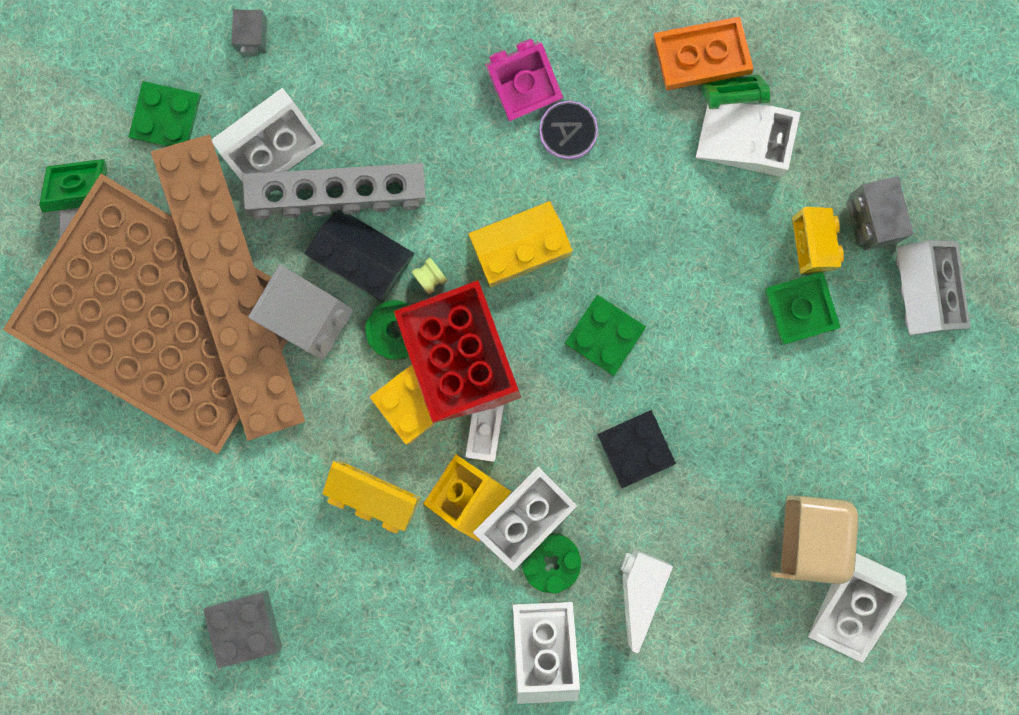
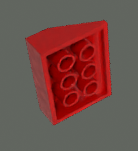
M479 280L394 311L433 424L493 409L522 398Z

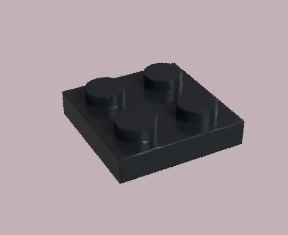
M652 410L597 434L621 488L676 464Z

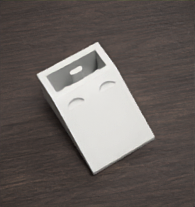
M707 103L696 158L782 177L789 169L801 112L768 105L743 103L720 105L719 109H709Z

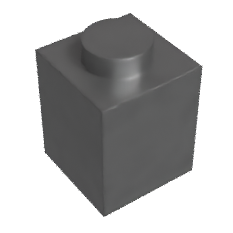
M233 9L232 45L235 50L240 52V55L246 57L258 56V52H266L267 17L263 10Z

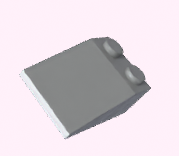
M279 264L248 318L324 361L354 309Z

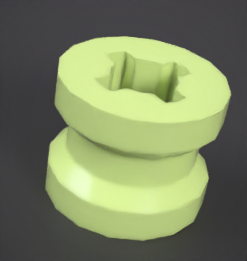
M430 257L425 260L424 266L411 271L428 295L434 292L435 286L448 281Z

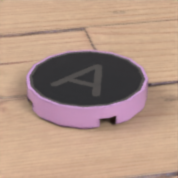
M573 101L559 102L550 107L542 117L539 129L541 142L546 150L553 156L564 160L578 159L587 154L596 142L598 132L596 118L590 109L579 102Z

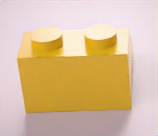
M803 207L792 217L800 275L837 270L841 267V262H844L843 247L838 245L836 234L840 231L838 216H834L833 208Z
M455 454L423 504L455 529L479 542L480 539L473 532L508 498L512 491Z

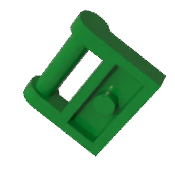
M760 75L734 77L701 84L702 94L708 101L709 109H719L720 105L759 101L760 104L770 103L769 85Z

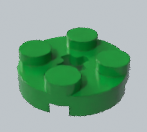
M400 300L383 302L375 308L368 318L365 326L366 338L369 345L380 356L390 360H401L409 357L402 334L400 333V337L394 339L393 334L387 333V329L392 328V323L397 322L394 311L410 306L408 303Z
M550 533L522 562V570L526 580L535 589L544 593L557 594L571 587L577 580L581 571V557L576 545L569 538L562 534ZM553 555H556L558 557L557 564L560 565L557 570L551 568L547 571L545 569L546 563L543 561L546 556L551 558Z

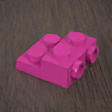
M532 38L516 45L517 51L506 54V51L503 50L489 56L491 62L485 64L493 87L499 96L509 121L563 98L542 42L537 41L534 43Z

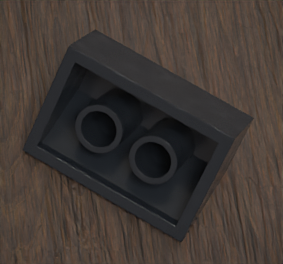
M337 210L320 227L304 254L379 301L385 302L414 255V252L354 216L344 214L342 210Z

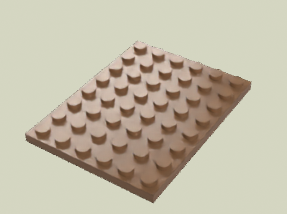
M100 174L6 323L3 331L218 454L238 423L240 416L173 217L105 175ZM254 267L263 292L272 277ZM277 335L282 350L288 340Z

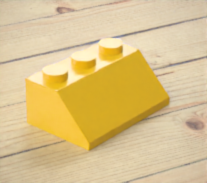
M550 201L468 233L490 288L572 256L573 252L563 225Z
M333 461L322 493L329 497L328 503L344 509L345 505L356 509L354 513L356 516L367 521H371L372 517L383 522L381 527L398 534L399 530L404 532L407 530L421 497L342 461Z

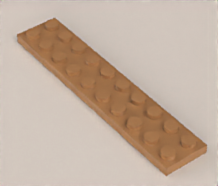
M210 134L151 151L247 440L249 441L305 422L276 333L248 318L263 292Z

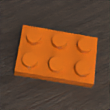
M740 17L654 33L653 40L666 91L753 73L754 68Z

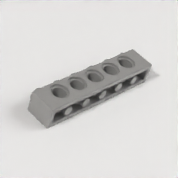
M423 163L242 174L245 212L247 216H252L255 220L271 218L270 215L283 214L285 218H295L301 216V213L313 212L315 216H325L331 214L330 211L342 210L344 214H356L360 212V209L372 208L373 212H386L390 210V207L402 206L403 210H416L420 208V205H425ZM392 183H397L403 190L401 193L393 195L386 188ZM362 185H368L373 189L371 195L364 197L357 193V189ZM332 187H339L343 190V194L339 198H331L327 195V192ZM302 189H309L313 192V196L308 200L299 199L297 194ZM272 191L283 193L282 199L278 202H271L267 197Z

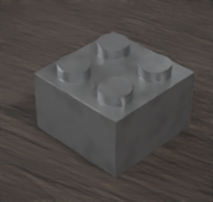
M899 176L863 184L850 194V199L847 200V207L850 216H855L858 228H855L854 231L858 245H863L864 251L896 244L914 235Z
M268 590L210 605L203 609L218 669L275 654L282 649Z

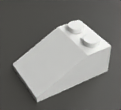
M633 549L632 554H625L620 569L624 572L623 589L628 645L633 652L639 653L673 566L656 557Z
M856 553L853 577L844 584H831L808 637L863 663L907 596L905 576Z
M573 602L513 605L517 704L578 701L580 684Z

